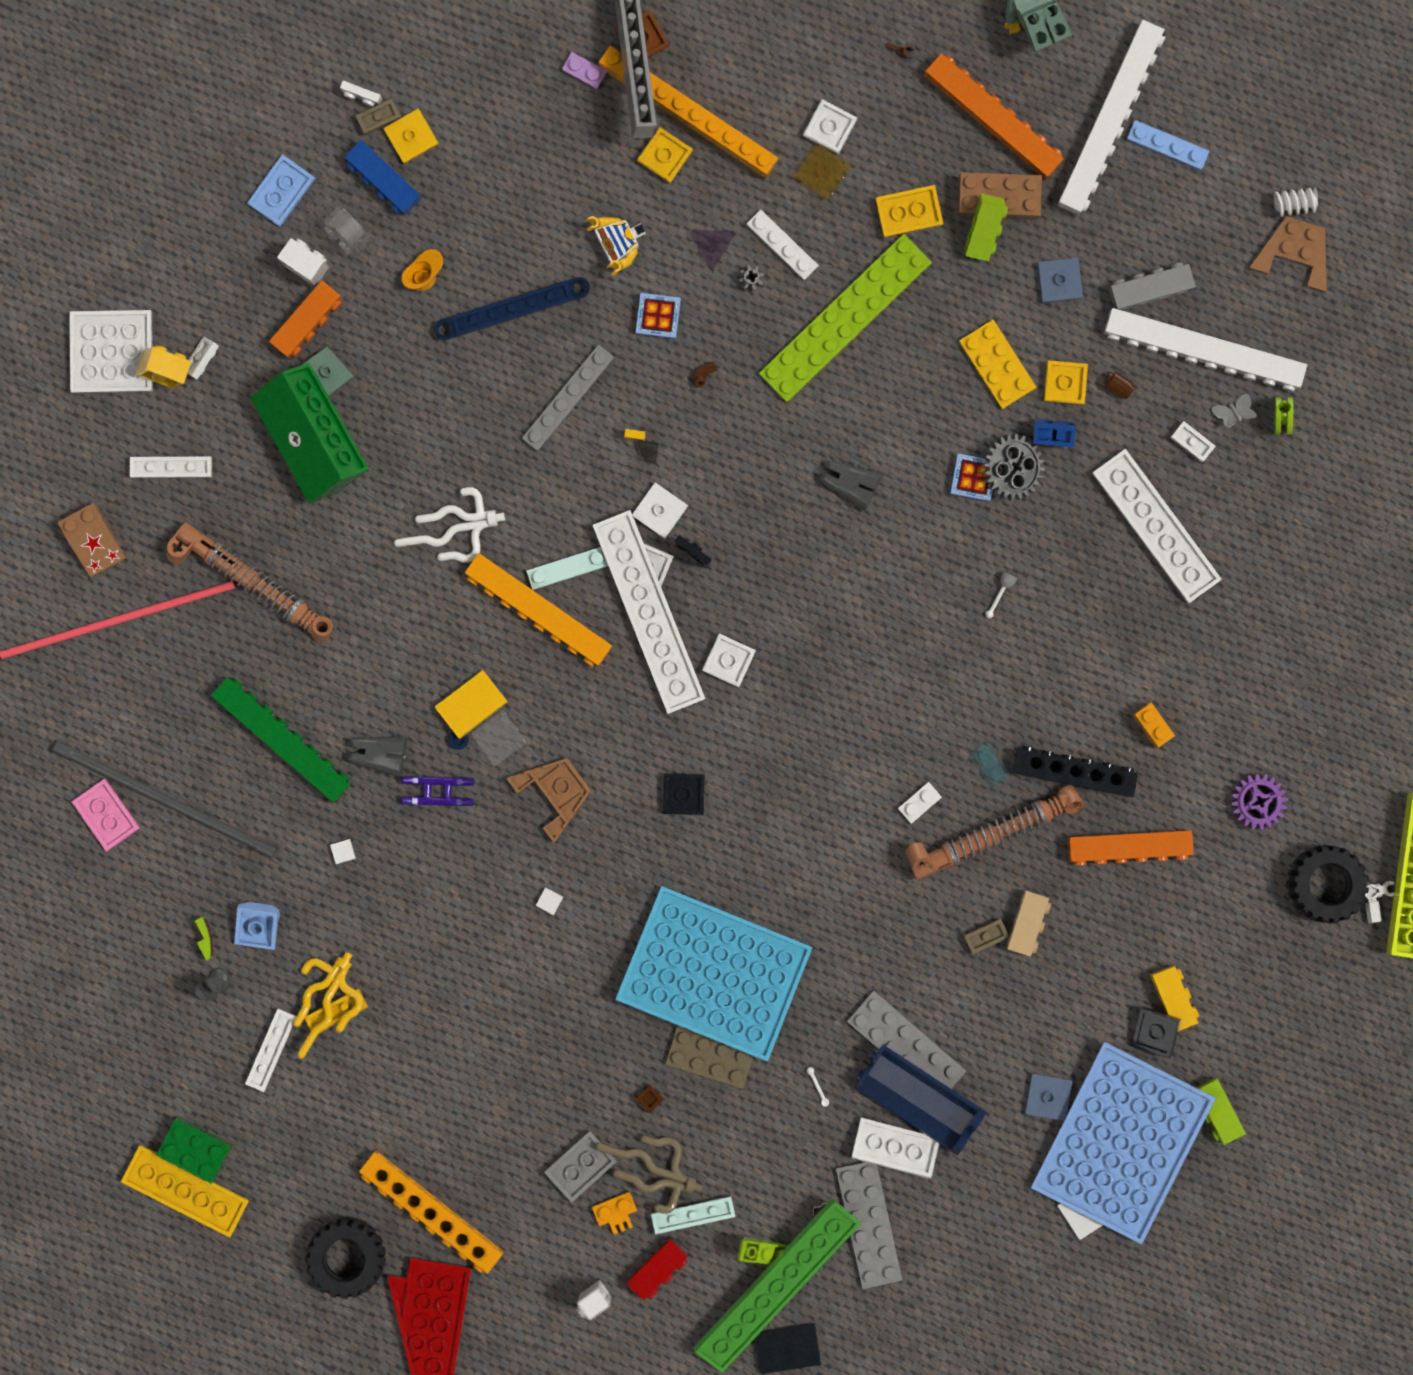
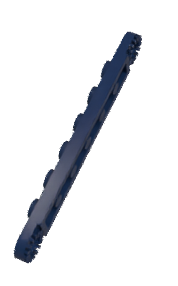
M582 277L566 280L440 320L435 324L434 331L440 340H450L584 298L589 294L590 285ZM578 282H582L586 286L582 293H577L574 290V286ZM444 324L450 326V332L445 336L439 333L440 326Z

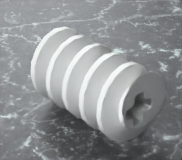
M1314 187L1313 192L1310 188H1306L1305 193L1302 189H1298L1297 194L1294 190H1290L1289 195L1286 191H1282L1281 195L1278 192H1274L1275 210L1279 211L1281 217L1284 216L1285 210L1291 216L1293 209H1295L1297 215L1300 214L1302 208L1305 214H1308L1309 208L1312 209L1313 213H1316L1318 206L1316 187Z

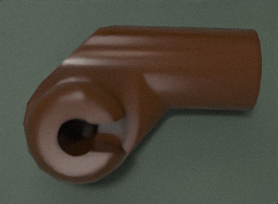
M714 361L696 368L692 378L693 384L696 387H703L707 374L717 371Z

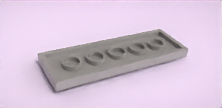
M874 990L847 1020L850 1025L878 1049L884 1044L951 1089L966 1072L965 1069Z
M860 1162L836 1168L844 1208L861 1222V1225L851 1234V1240L862 1289L902 1281L877 1165Z

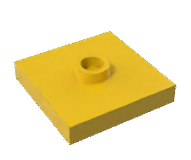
M419 108L383 128L404 164L439 145Z
M659 127L637 161L671 184L693 152V149Z
M1048 360L1044 402L1084 405L1088 364Z

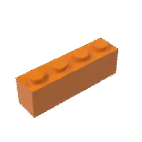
M321 280L269 342L288 359L296 358L302 351L301 346L305 342L309 343L316 334L314 331L319 326L323 327L329 319L327 316L332 311L336 312L342 305L340 301L343 298Z

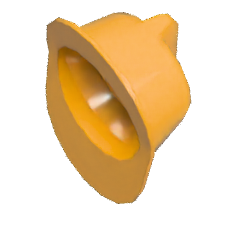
M429 249L420 254L404 270L402 274L404 286L408 289H415L418 292L432 288L436 282V275L443 265L442 254L436 249Z

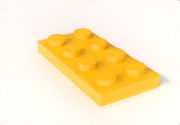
M994 319L959 341L1001 409L1006 408L1037 388Z

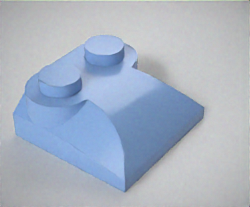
M246 902L239 904L237 907L234 944L275 950L278 920L280 918L279 910L273 905Z

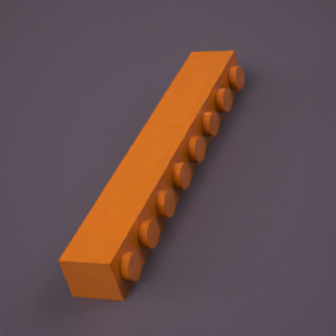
M941 53L925 71L924 76L1036 173L1042 175L1043 179L1047 180L1062 163L1064 158L1061 157L1062 153L1057 148H1051L1046 144L1047 140L1042 135H1036L1032 132V128L1027 122H1021L1016 118V113L1012 109L1003 107L997 96L988 94L985 91V86L979 81L974 82L970 78L969 72L964 68L959 69L949 55L944 56Z

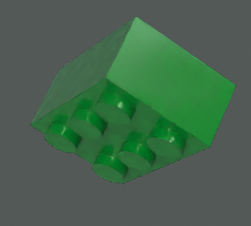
M178 1117L174 1120L156 1156L211 1184L217 1178L233 1144Z

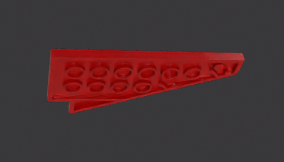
M411 1257L408 1277L388 1275V1282L411 1375H454L472 1267Z

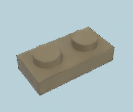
M390 99L356 115V118L364 135H367L401 119V116L393 100Z
M998 919L964 935V938L971 953L975 954L1009 938V935L1002 920Z

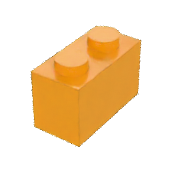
M1152 702L1132 714L1155 748H1159L1175 736Z

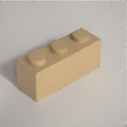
M1024 890L1006 949L1030 957L1032 953H1036L1039 944L1036 939L1038 933L1042 934L1045 922H1042L1044 914L1048 915L1051 907L1049 898Z

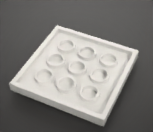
M152 311L70 312V392H153V381L135 375L142 352L152 347Z

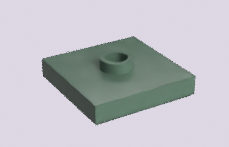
M327 346L304 363L311 364L328 396H331L354 377Z

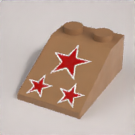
M92 503L57 522L90 577L126 559L97 504Z

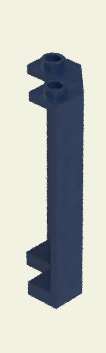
M884 1044L879 1050L875 1048L869 1057L871 1062L865 1071L860 1070L854 1079L857 1081L854 1088L958 1155L987 1112Z

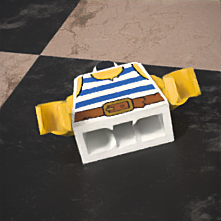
M591 216L584 221L591 223L587 231L597 228L595 229V234L610 262L606 268L612 267L615 270L611 274L612 276H615L619 271L632 264L639 248L636 239L646 234L641 223L630 228L627 221H622L620 218H596Z

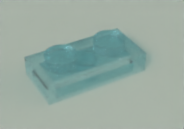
M989 742L972 752V755L993 787L1011 776Z

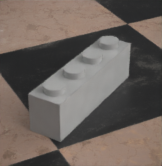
M1177 263L1172 265L1169 270L1164 271L1163 268L1153 270L1152 274L1144 276L1143 273L1133 276V280L1125 282L1124 279L1114 281L1113 285L1109 288L1114 309L1125 310L1192 291L1196 286L1190 265Z

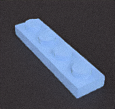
M1136 120L1127 137V140L1200 171L1209 154V150Z

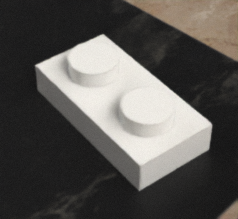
M342 81L340 89L344 93L343 96L355 100V98L361 99L363 104L370 107L381 104L382 97L380 94Z
M203 337L189 358L191 364L187 374L198 379L204 372L210 359L214 357L219 345Z
M1185 421L1181 423L1170 437L1200 462H1204L1215 448L1214 444Z
M927 782L904 802L898 810L912 824L942 797Z

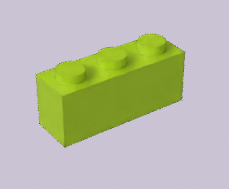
M980 194L964 247L966 257L989 261L991 254H995L997 247L995 240L996 237L1001 235L1002 225L1000 224L1002 218H1006L1008 211L1004 198Z
M1214 1077L1196 1087L1216 1098L1205 1119L1206 1123H1211L1214 1128L1211 1132L1216 1142L1220 1141L1223 1145H1226L1246 1134L1217 1078Z

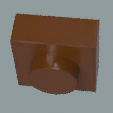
M651 1085L647 1086L635 1098L649 1114L664 1100Z

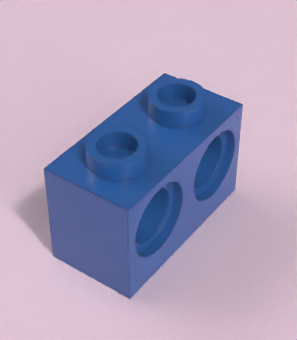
M1035 419L1033 443L1074 447L1076 423Z

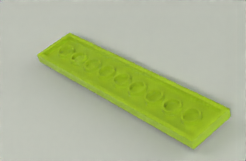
M903 234L782 350L759 375L788 403L925 271L932 262Z

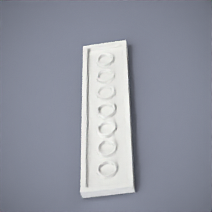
M1126 449L1092 473L1188 604L1222 580Z

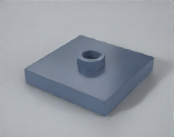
M1078 258L1038 262L1042 303L1083 298Z
M1032 1073L1025 1114L1064 1121L1067 1116L1073 1081Z

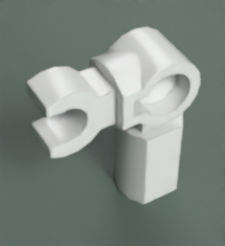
M1386 881L1382 886L1379 883L1367 884L1369 892L1365 894L1364 898L1367 900L1365 907L1368 923L1382 921L1379 901L1376 898L1382 897V894L1389 897L1395 896V892H1388L1387 890L1389 885L1394 884L1393 881Z

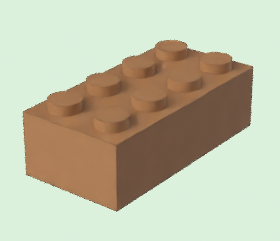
M961 172L958 190V217H974L980 194L1004 198L1005 206L1008 207L1005 219L1038 220L1041 216L1042 175Z

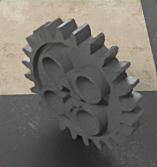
M1008 434L1004 435V438L998 437L997 442H991L992 448L985 449L989 455L982 456L986 463L981 464V466L985 467L986 470L981 474L987 475L984 482L991 483L988 489H995L994 495L1001 494L1002 499L1008 497V500H1014V498L1019 500L1022 499V496L1028 497V492H1035L1033 486H1040L1037 479L1043 478L1039 472L1045 470V468L1040 467L1044 460L1038 458L1042 452H1035L1038 445L1030 446L1032 443L1031 439L1025 441V436L1018 437V434H1012L1011 436ZM1009 449L1012 450V457H1011V458H1010L1009 455H1008V450H1009ZM1025 460L1028 463V467L1026 469L1024 468ZM999 465L1002 467L1001 474L998 473ZM1014 477H1016L1018 480L1016 486L1013 483Z

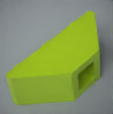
M744 1237L741 1240L737 1260L770 1265L788 1245L759 1238Z

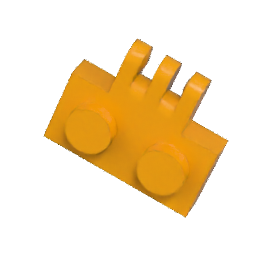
M630 1191L592 1206L599 1226L609 1223L614 1235L618 1234L617 1225H619L621 1232L626 1231L624 1222H627L629 1229L633 1228L628 1214L636 1212L637 1207Z

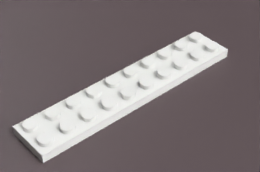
M626 511L594 524L593 528L667 713L669 714L704 700L705 696L631 511Z

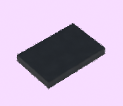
M815 1323L762 1331L755 1338L761 1375L821 1365Z

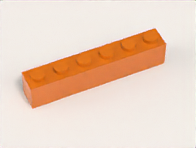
M1192 831L1068 837L1069 862H1074V866L1087 865L1086 861H1094L1095 864H1107V860L1114 859L1115 863H1127V859L1135 858V862H1148L1147 858L1155 857L1156 861H1167L1168 856H1176V860H1186L1188 855H1194Z

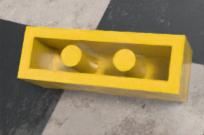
M1172 965L1150 974L1165 1013L1181 1019L1178 1031L1198 1024L1197 1018H1199L1196 1007H1192L1189 999L1192 997L1188 988L1183 987L1181 980L1184 978L1179 968L1176 969Z

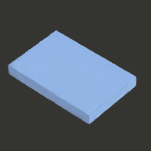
M282 154L247 204L281 227L316 178Z

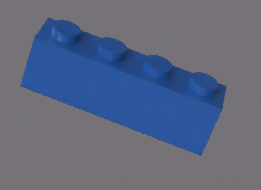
M360 140L345 156L348 162L346 166L354 173L358 171L362 175L360 179L368 187L373 185L377 189L375 193L383 201L385 199L389 200L392 203L390 207L398 215L401 212L406 216L422 199L420 194L364 141Z

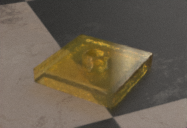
M817 143L795 175V178L828 200L851 166Z

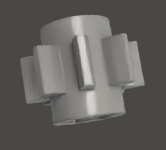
M748 265L746 272L741 270L740 273L744 278L739 279V282H745V290L748 287H752L753 291H755L757 284L763 285L759 278H763L764 274L758 273V266L755 269H751V266ZM749 274H752L753 277H756L755 282H751L750 279H747L749 277Z

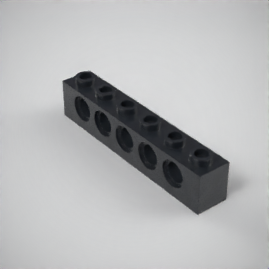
M1022 746V749L1016 750L1012 770L1014 774L1131 798L1134 797L1139 774L1134 773V769L1122 766V769L1119 770L1114 769V764L1102 762L1101 766L1095 765L1094 760L1082 758L1080 762L1075 761L1074 756L1062 754V758L1056 757L1054 752L1042 750V754L1036 753L1034 748ZM1034 757H1037L1041 762L1038 769H1034L1030 765V761ZM1054 761L1058 762L1061 766L1058 773H1054L1050 769V765ZM1074 765L1080 768V775L1078 777H1073L1070 773V769ZM1094 769L1100 772V779L1098 781H1093L1090 777V773ZM1113 774H1118L1120 777L1118 785H1113L1110 781Z

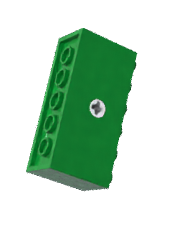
M310 363L281 372L250 397L309 504L337 494L369 470Z

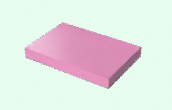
M106 778L72 801V804L106 852L140 829Z

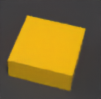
M625 429V439L645 442L646 432Z

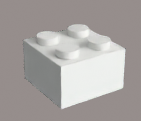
M290 238L277 257L283 266L314 287L317 286L329 268L324 256L316 250L311 252L308 245L300 239L295 241Z

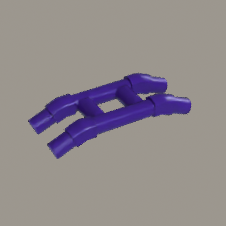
M401 776V784L423 785V797L401 796V805H474L473 798H452V786H473L474 778ZM432 785H444L443 797H431Z

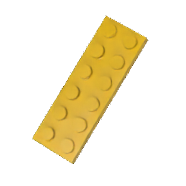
M139 1145L121 1182L230 1238L250 1200L215 1182L210 1184L156 1156L157 1152Z

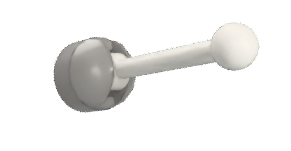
M1003 571L1000 577L1002 588L990 610L986 612L987 618L993 617V611L1006 588L1012 587L1018 578Z

